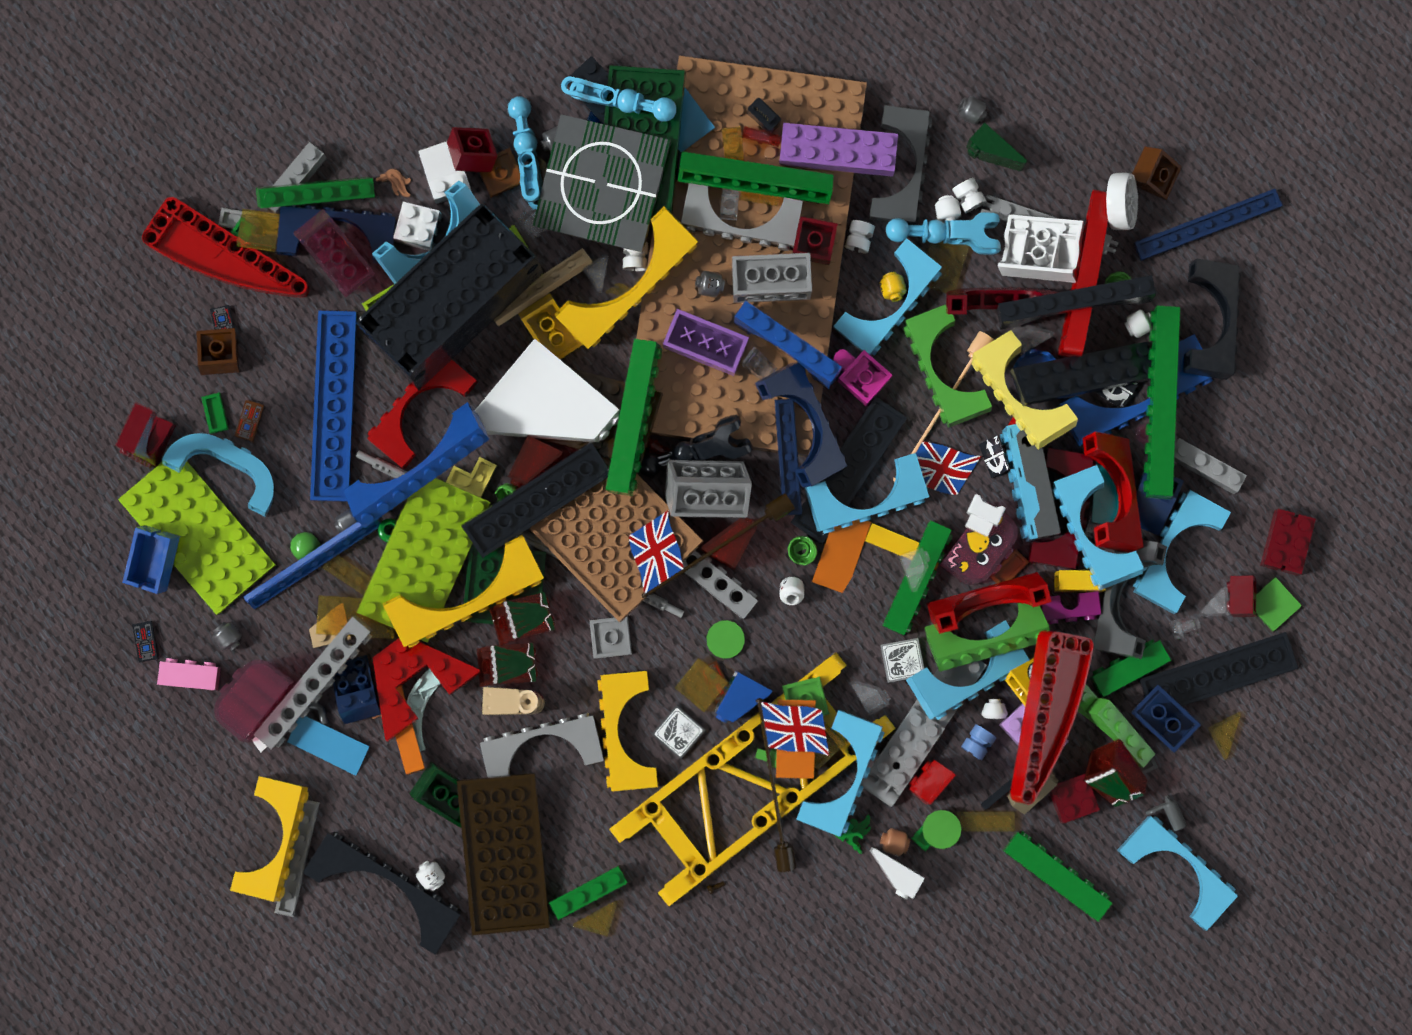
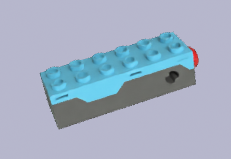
M1012 417L1008 426L1002 430L1000 440L1001 444L1006 446V453L1004 455L1007 463L1010 465L1008 478L1010 483L1013 482L1014 484L1012 496L1013 500L1018 503V509H1016L1017 519L1022 521V527H1020L1021 538H1025L1026 542L1056 537L1061 532L1043 448L1038 450L1035 445L1032 446L1027 439V434L1024 430L1021 431L1018 428L1016 419ZM1022 440H1024V443H1028L1029 447H1026V444H1022Z

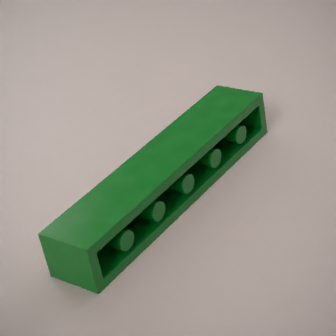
M371 177L256 187L257 205L259 208L375 197L374 183Z
M931 520L928 522L883 622V627L903 636L905 633L909 634L913 626L911 622L913 615L917 616L921 605H919L921 597L925 598L929 588L926 586L929 580L933 581L937 570L934 568L937 562L941 563L945 555L942 552L945 545H949L953 537L950 534L951 529Z
M1023 831L1021 834L1016 832L1002 851L1095 921L1099 922L1112 904L1108 900L1110 896L1102 890L1098 893L1093 889V883L1086 878L1082 881L1077 877L1079 874L1071 867L1066 869L1061 865L1063 861L1055 855L1050 857L1046 854L1047 849L1039 843L1034 845L1030 842L1032 838Z

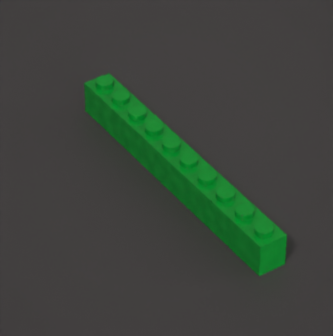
M1157 305L1150 315L1153 330H1150L1149 340L1152 341V348L1149 350V360H1152L1151 367L1148 369V379H1151V386H1148L1147 389L1150 405H1147L1146 415L1149 416V424H1146L1148 443L1145 444V454H1148V460L1144 464V473H1147V481H1144L1143 492H1146V498L1170 499L1173 496L1180 307Z

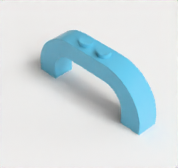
M203 433L184 436L168 448L162 458V464L178 473L181 472L186 461L192 456L208 454L248 474L256 486L255 492L248 503V509L266 517L273 502L274 486L272 476L265 464L251 455L248 449L243 447L239 449L228 439L224 438L222 440L216 436Z

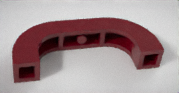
M1035 288L954 289L946 293V313L967 314V310L997 309L999 303L1058 292Z

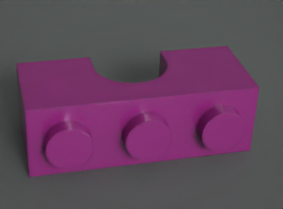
M1098 591L1077 594L1078 602L1073 610H1068L1062 606L1060 595L1050 596V603L1040 605L1048 624H1057L1060 619H1065L1066 623L1076 622L1079 617H1084L1085 620H1095L1096 616L1101 615Z

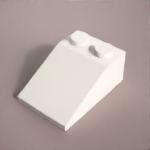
M447 142L418 151L436 204L448 200L444 192L458 180L466 184L471 191L465 171H455Z
M871 847L870 852L891 885L897 889L895 893L906 900L908 897L913 899L925 878Z

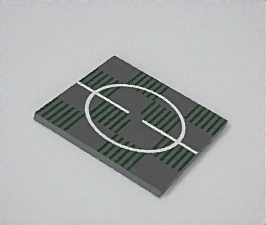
M561 114L532 226L643 253L671 140Z

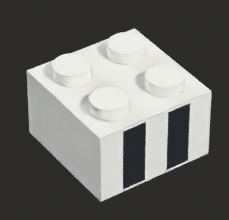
M403 202L393 239L397 243L430 251L435 243L442 216L441 212Z

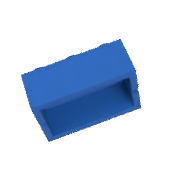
M147 525L136 527L122 583L137 588L142 587L143 590L155 594L167 591L180 536L165 531L161 532V530Z

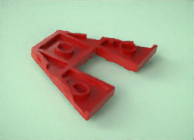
M400 638L395 640L372 657L385 740L389 742L418 720V717L397 691V688L426 666L432 671L449 695H452L480 674L481 671L421 642L409 648L408 645L403 646Z

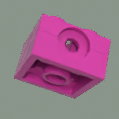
M844 349L836 352L834 356V362L839 364L843 371L837 382L865 406L870 403L893 376L865 350L857 358Z

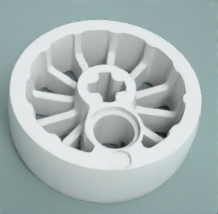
M1114 173L1109 178L1106 203L1109 225L1113 230H1130L1135 226L1138 211V192L1136 180L1132 173Z

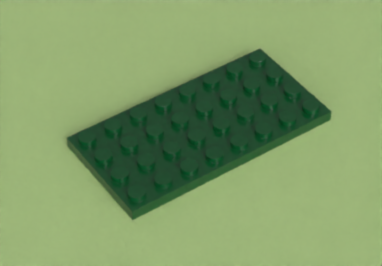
M610 65L609 87L615 90L633 89L637 93L644 95V99L656 101L662 97H668L675 102L676 114L673 119L667 122L657 120L652 112L641 110L640 114L635 112L624 113L619 108L610 106L605 107L604 125L671 140L652 217L664 206L672 213L686 71ZM613 92L607 95V101L613 99Z

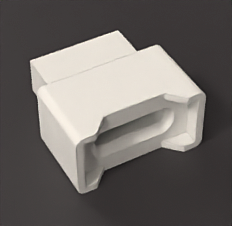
M975 494L966 512L970 516L965 527L988 537L992 526H998L1006 508L1003 506L996 508L982 501L981 496Z

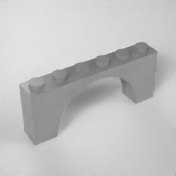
M689 183L681 223L690 232H695V230L703 231V234L708 236L718 234L728 240L738 238L744 243L759 242V245L763 247L774 245L784 251L794 249L803 201L784 197L781 208L769 222L752 229H740L726 224L715 214L708 197L709 186Z
M589 713L577 715L578 719L572 721L570 717L560 719L559 724L556 725L548 722L540 724L541 728L533 730V727L521 729L522 733L514 734V731L503 733L502 738L495 739V736L483 738L484 742H481L480 746L487 776L509 775L511 761L516 751L526 741L539 735H556L572 743L581 754L585 766L604 761L594 716H589Z

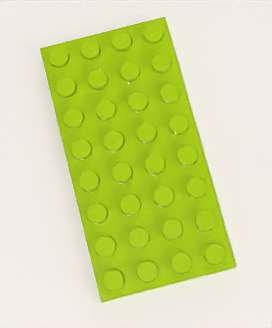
M187 461L180 473L163 465L161 462L118 499L140 526L147 525L159 529L161 532L165 531L180 536L173 565L216 615L220 614L276 566Z
M437 478L408 497L357 613L394 628L383 603L398 595H402L407 600L421 606L444 608L472 545L471 540L461 525L487 509L490 502ZM426 637L420 639L427 643L429 642V639H426Z

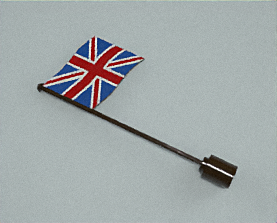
M784 493L765 505L766 510L764 512L766 515L685 568H683L680 548L670 526L668 511L629 535L631 551L641 574L644 593L641 595L642 598L647 599V596L765 519L769 518L770 521L774 519L776 522L795 510L789 497Z
M757 698L756 703H758L780 836V842L774 847L778 872H789L796 869L793 845L789 844L788 841H784L769 747L792 752H817L829 756L822 710L814 707L777 705L763 702L762 698Z

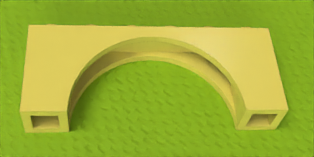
M1012 330L974 352L971 363L977 372H981L985 384L992 387L997 400L1004 403L1006 412L1010 416L1013 415L1016 419L1018 428L1021 431L1024 430L1027 434L1029 443L1032 446L1035 445L1039 450L1076 427L1078 418L1067 404L1051 410H1037L1022 406L1011 395L1005 383V371L1012 359L1021 353L1022 344Z

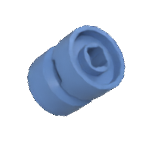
M975 724L970 732L971 737L965 739L961 748L971 752L974 757L982 761L988 752L986 748L992 746L996 737Z

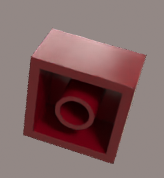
M452 128L447 146L455 171L491 172L497 159V154L489 129Z
M800 216L793 254L810 253L811 262L830 265L838 224Z
M1086 773L1057 783L1058 785L1049 792L1060 823L1064 824L1100 810L1091 785L1086 782L1088 780Z

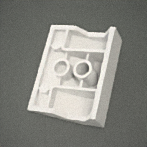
M1009 214L1004 235L1005 249L1003 258L998 263L1002 276L1076 283L1080 267L1084 222Z

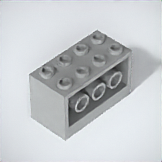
M810 253L732 256L733 303H744L745 301L810 300L812 294Z
M668 460L664 495L671 516L747 518L752 483L744 461Z

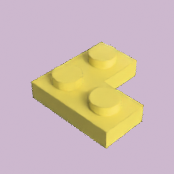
M479 457L471 474L453 466L446 483L482 498L497 465Z

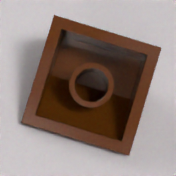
M1145 146L1132 174L1135 177L1138 188L1167 200L1182 166L1164 150Z
M235 328L196 331L198 368L201 375L239 372Z

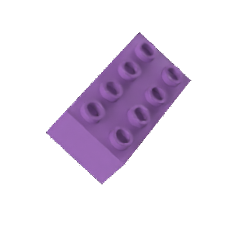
M677 309L663 342V348L735 376L749 337Z

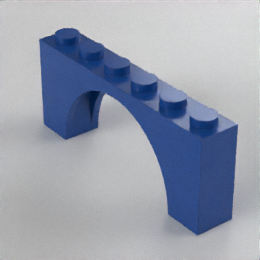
M745 301L735 315L734 324L749 335H757L783 350L800 363L812 375L814 380L827 389L831 387L840 374L842 367L749 302Z

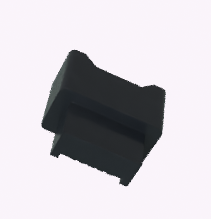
M757 98L748 107L747 114L768 135H771L781 125V117L761 98Z

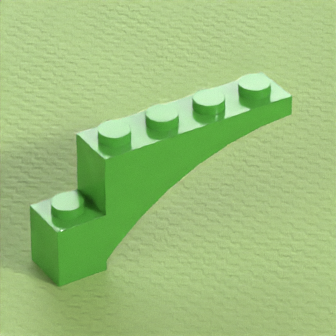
M1085 684L1078 712L1113 739L1139 767L1144 768L1155 755L1154 751L1110 700L1097 698Z

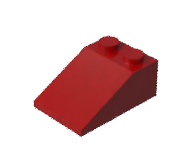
M928 760L922 766L921 770L923 772L920 776L915 775L908 783L910 785L908 789L927 805H930L956 776L936 760L932 762Z

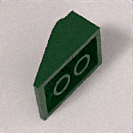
M986 123L974 133L966 146L968 149L967 153L975 159L977 157L979 160L1021 171L1027 162L1021 154Z
M430 762L409 794L416 802L461 828L457 780L459 779L433 762Z

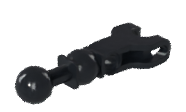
M731 415L720 419L714 430L691 438L690 442L680 441L675 446L671 445L668 453L659 456L652 452L645 453L640 472L648 477L655 476L662 466L668 464V460L699 461L717 455L736 459L750 453L753 446L747 438L735 439L730 435L737 431L741 425L740 417L738 415Z

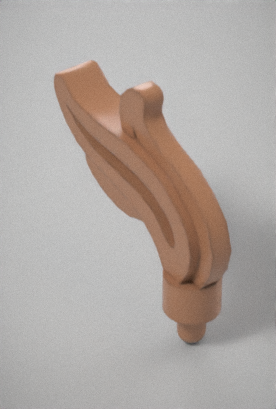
M390 169L375 179L376 182L390 181L392 183V190L397 196L400 193L404 197H410L405 185H408L411 179L404 178L398 170Z

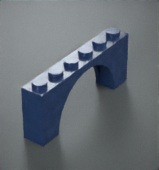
M297 205L280 206L276 249L278 255L297 256L299 245L304 236L315 226L332 220L346 222L358 228L368 239L372 253L386 241L394 246L393 237L396 217H392L390 213L373 215V212L362 211V214L354 213V210L343 209V212H338L334 208L329 207L317 210L314 206H304V208H297ZM372 255L373 263H378V261Z
M790 363L755 382L762 400L774 397L789 398L798 403L810 419L813 428L812 447L804 463L795 469L802 488L813 486L847 467L845 457L838 447L837 439L829 427V421L821 409V403L817 400L814 388L806 376V370L800 363Z

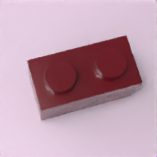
M1253 575L1230 576V581H1227V593H1230V600H1227V612H1230L1232 617H1256V578Z

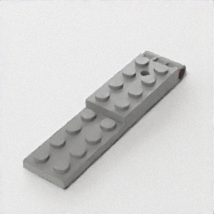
M979 660L941 672L937 669L933 676L951 686H970L975 684L987 665ZM917 699L871 766L867 779L864 778L862 780L861 786H864L865 790L892 807L957 709L949 708L946 710L947 715L938 720L936 717L929 719ZM894 762L899 763L897 770L893 768Z

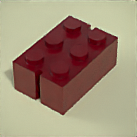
M1282 509L1274 510L1260 566L1274 570L1281 569V572L1296 576L1301 575L1316 519L1300 514L1295 516V513Z

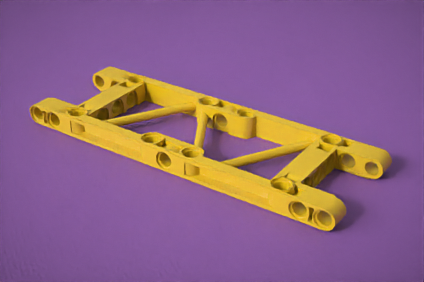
M835 652L800 681L820 677L823 687L839 675L841 670L847 665L838 653ZM784 693L771 703L778 705V700H785ZM827 700L829 714L823 716L825 730L845 756L809 784L807 778H800V791L795 788L787 789L775 784L776 793L780 794L777 796L780 818L788 814L857 759L856 755L848 753L847 749L851 745L850 742L841 733L831 729L837 712ZM760 713L753 716L609 829L618 842L621 843L624 839L630 838L651 822L686 868L665 884V887L658 892L668 907L777 822L774 800H772L752 817L753 828L716 856L704 767L707 766L712 770L720 769L772 791L770 781L726 764L727 761L753 741L754 733L752 730L761 723ZM886 715L873 721V723L883 726L881 730L885 732L883 738L896 729ZM744 730L750 734V738L746 742L739 739V733ZM712 754L719 757V763L715 766L710 765L708 762V757ZM696 773L698 775L709 863L706 862L660 802ZM789 792L797 794L796 802L789 803L786 796ZM650 802H655L658 805L656 813L648 812L647 805ZM759 816H764L767 819V823L763 827H759L756 824V818ZM697 864L705 866L706 871L704 874L698 875L695 873L694 868Z

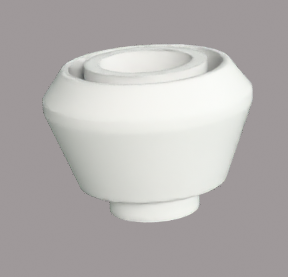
M989 699V703H985L981 713L987 719H1005L1008 716L1004 703H1001V699Z

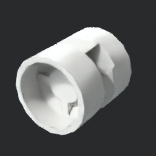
M970 178L952 189L956 198L961 199L960 205L965 213L986 203L983 193L978 192L979 186L974 178Z
M852 220L849 228L851 235L847 236L845 248L854 251V247L859 248L858 252L868 253L871 244L869 238H872L875 226L864 221Z
M648 242L645 243L643 253L623 248V253L626 255L623 258L624 270L634 271V267L635 271L647 270L648 259L645 255L648 254Z

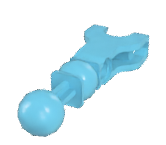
M566 77L561 83L562 91L576 100L616 107L624 113L635 112L640 114L641 110L652 112L654 117L661 122L673 119L676 114L675 102L668 97H662L656 101L644 99V95L637 93L633 89L615 90L609 86L575 77ZM573 82V83L571 84L570 91H569V90L567 89V85H568V83ZM613 92V99L607 101V95Z
M517 96L508 103V113L513 119H516L518 130L514 131L513 135L515 137L514 148L519 156L520 186L524 199L533 210H537L538 205L533 204V202L540 198L543 181L539 162L535 157L537 156L535 151L537 149V139L534 136L533 130L528 128L527 118L531 113V104L526 98ZM527 159H532L530 164L525 165Z
M981 212L972 220H946L945 223L937 219L929 222L925 219L922 225H908L904 219L895 218L886 225L887 237L894 242H901L908 236L922 237V243H925L927 240L934 244L943 241L944 244L968 245L978 254H996L1001 250L1000 241L989 238L984 232V229L995 228L999 224L1000 217L996 213Z

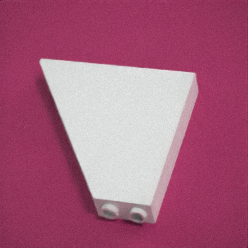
M536 339L531 342L475 409L487 434L528 436L530 438L596 443L604 440L609 435V430L613 425L618 424L620 410Z

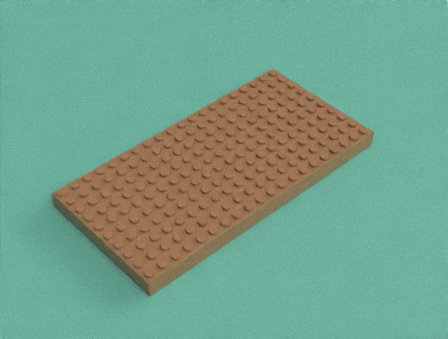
M679 56L677 70L686 71L685 88L715 127L683 152L779 166L783 123L860 130L866 82ZM757 98H761L781 117V125L771 135H768L747 114L748 107ZM780 166L834 175L830 203L823 204L803 201L800 214L802 217L838 224L830 265L811 262L812 294L810 300L749 303L828 356L854 173ZM677 181L675 183L672 214L681 222L689 183ZM711 186L708 188L709 201L715 214L726 224L740 229H752L766 224L777 214L784 200L783 197ZM695 230V232H690L698 241L695 250L690 254L687 252L682 257L683 261L677 267L673 266L669 270V275L664 280L657 281L654 290L649 294L645 293L642 298L636 339L655 341L662 348L661 359H658L657 363L659 368L658 377L654 379L653 385L655 386V391L663 393V397L651 435L690 440L698 435L714 430L720 419L731 415H738L741 425L737 431L730 434L733 438L749 439L754 450L778 453L774 400L789 398L774 397L762 400L755 382L797 361L767 340L754 334L749 335L734 324V317L744 303H733L732 256L793 254V249L784 251L774 245L763 247L759 245V242L744 243L738 238L728 240L722 238V235L714 234V236L704 235L703 231ZM652 232L647 268L654 249V232ZM703 271L721 274L722 279L725 280L722 294L715 298L700 295L698 288L695 287L697 276H701ZM677 309L749 337L735 376L663 348V342ZM806 370V376L814 388L815 396L821 403L823 385L814 380L812 375ZM794 401L798 456L808 457L813 443V428L807 413Z

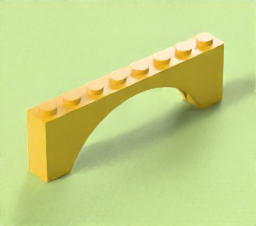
M665 206L650 219L654 232L653 254L646 272L635 286L623 295L607 302L583 304L568 300L555 313V317L587 349L591 346L595 347L601 341L600 337L604 333L608 334L612 331L616 321L623 320L628 315V310L632 306L636 307L642 301L641 297L645 293L649 294L654 290L657 281L664 280L669 275V270L673 266L677 267L683 261L682 257L687 252L690 254L697 247V239Z
M523 535L505 543L504 558L497 576L483 593L471 601L455 607L430 608L413 603L402 595H398L384 602L383 606L403 646L408 645L410 648L417 645L419 640L424 637L429 639L437 634L436 631L442 628L447 630L453 627L454 622L461 620V622L468 620L472 617L471 614L476 611L479 613L489 609V605L496 603V605L507 600V596L511 594L516 596L524 591L523 588L529 585L531 587L537 586L544 577Z

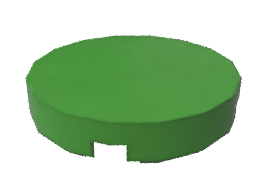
M729 620L715 623L707 634V646L710 652L716 657L723 659L738 655L745 642L741 627Z
M938 810L926 817L922 832L928 844L935 848L945 849L957 843L961 835V825L953 813Z

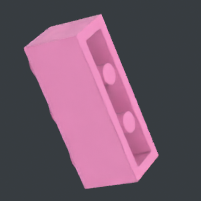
M166 658V662L160 661L158 685L218 691L221 668L216 667V663L204 662V666L197 665V661L185 660V664L177 663L178 659Z

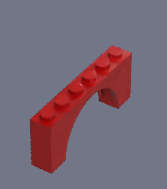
M451 360L420 390L410 383L405 389L406 393L402 398L398 397L394 401L392 410L390 412L386 411L380 418L381 423L377 427L373 426L370 429L367 439L404 470L416 456L408 447L402 431L403 415L412 399L418 394L434 388L451 389L466 397L478 383L477 380Z
M1095 431L1082 438L1084 455L1094 459L1105 468L1115 484L1119 501L1115 520L1094 528L1096 546L1131 553L1143 547L1130 442L1127 438Z
M1038 572L929 602L927 607L931 622L938 633L941 634L958 629L959 621L977 610L1005 603H1024L1036 607L1050 603L1051 597L1047 583Z

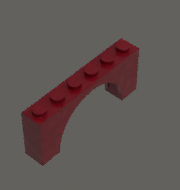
M135 403L115 446L120 448V453L148 468H151L152 465L157 467L176 425L157 417V412Z
M1052 448L1046 450L1045 462L1047 470L1053 471L1063 478L1096 465V461L1081 453ZM1090 499L1086 500L1080 511L1082 529L1086 527L1087 518L1084 517L1085 510L1089 509ZM1068 530L1062 537L1043 543L1032 542L1028 562L1069 570L1076 569V566L1079 567L1081 555H1078L1074 533L1070 534Z

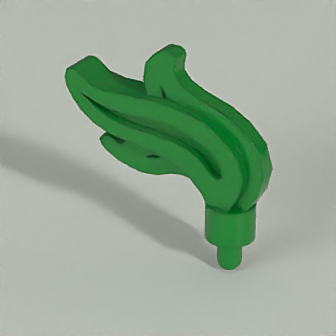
M869 815L859 824L856 819L850 820L855 825L852 830L853 832H859L864 836L871 829V827L865 829L870 823ZM855 836L854 842L858 844V846L853 847V849L855 851L857 850L859 854H862V850L860 849L861 845L858 842L859 837Z

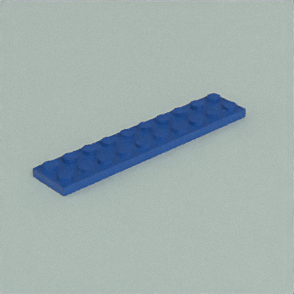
M318 311L311 501L348 502L344 490L350 486L357 330V312Z

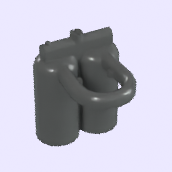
M1168 795L1164 796L1165 803L1145 812L1146 815H1150L1164 809L1174 831L1180 830L1187 825L1177 801L1171 799Z

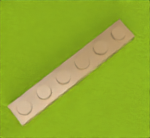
M582 248L541 275L494 319L495 323L499 327L592 265L591 258Z

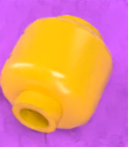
M897 272L885 274L880 281L883 297L892 302L901 300L907 291L902 275L897 274Z

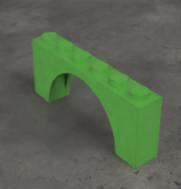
M945 304L905 320L903 330L906 337L911 338L912 344L910 346L913 354L918 355L920 360L918 361V366L921 372L924 371L927 376L925 382L928 389L932 388L934 393L932 399L935 406L940 407L941 413L939 415L942 423H946L948 428L991 412L992 405L985 389L977 392L954 390L945 385L932 368L930 353L933 344L944 331L955 325L953 314L946 313Z
M1017 603L1019 612L1014 624L1003 634L987 640H968L958 637L950 631L939 634L934 625L926 626V638L939 672L1035 645L1038 634L1041 631H1050L1041 607Z

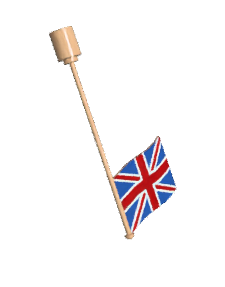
M981 331L978 332L967 350L970 353L968 356L971 359L952 389H957L972 365L973 353L994 341L992 337ZM939 409L911 454L916 453L926 487L941 493L957 495L981 456L965 454L944 445L923 442L940 416L941 410Z

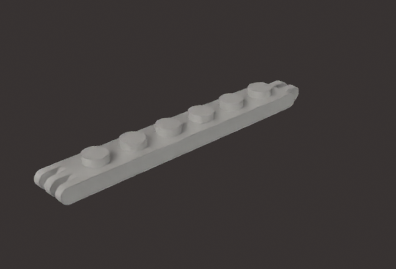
M986 195L985 199L992 201V204L987 202L983 204L984 207L990 208V210H981V212L996 213L999 215L1000 220L1005 222L1008 221L1009 214L1056 218L990 195ZM1106 234L1102 253L1104 255H1107V252L1115 254L1116 249L1109 247L1110 245L1118 246V242L1112 240L1110 235Z

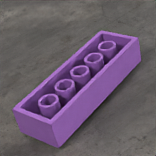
M783 123L779 166L893 176L895 172L898 134Z

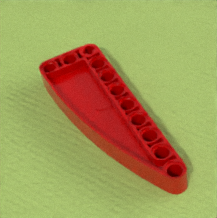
M1092 190L1083 230L1077 282L1072 283L1071 290L1097 285L1108 224L1107 192ZM1092 308L1066 312L1058 355L1066 357L1082 356Z
M169 197L163 202L142 234L143 242L152 250L179 265L209 278L240 288L279 296L303 298L309 294L310 288L304 279L175 197ZM172 204L176 205L177 208L175 210L170 208ZM192 213L193 219L185 221L186 215ZM162 219H167V224L164 227H159V222ZM208 223L209 229L201 231V226ZM219 234H225L224 240L218 242L217 236ZM156 235V240L153 243H149V237ZM235 244H241L239 251H232ZM251 254H257L255 261H248V257ZM267 264H272V270L265 272L264 267ZM288 274V280L280 282L281 275ZM304 284V290L296 292L297 285Z
M1043 630L1038 634L1010 791L1011 799L1015 802L1031 805L1036 800L1063 750L1087 681L1094 648L1093 641L1090 638Z

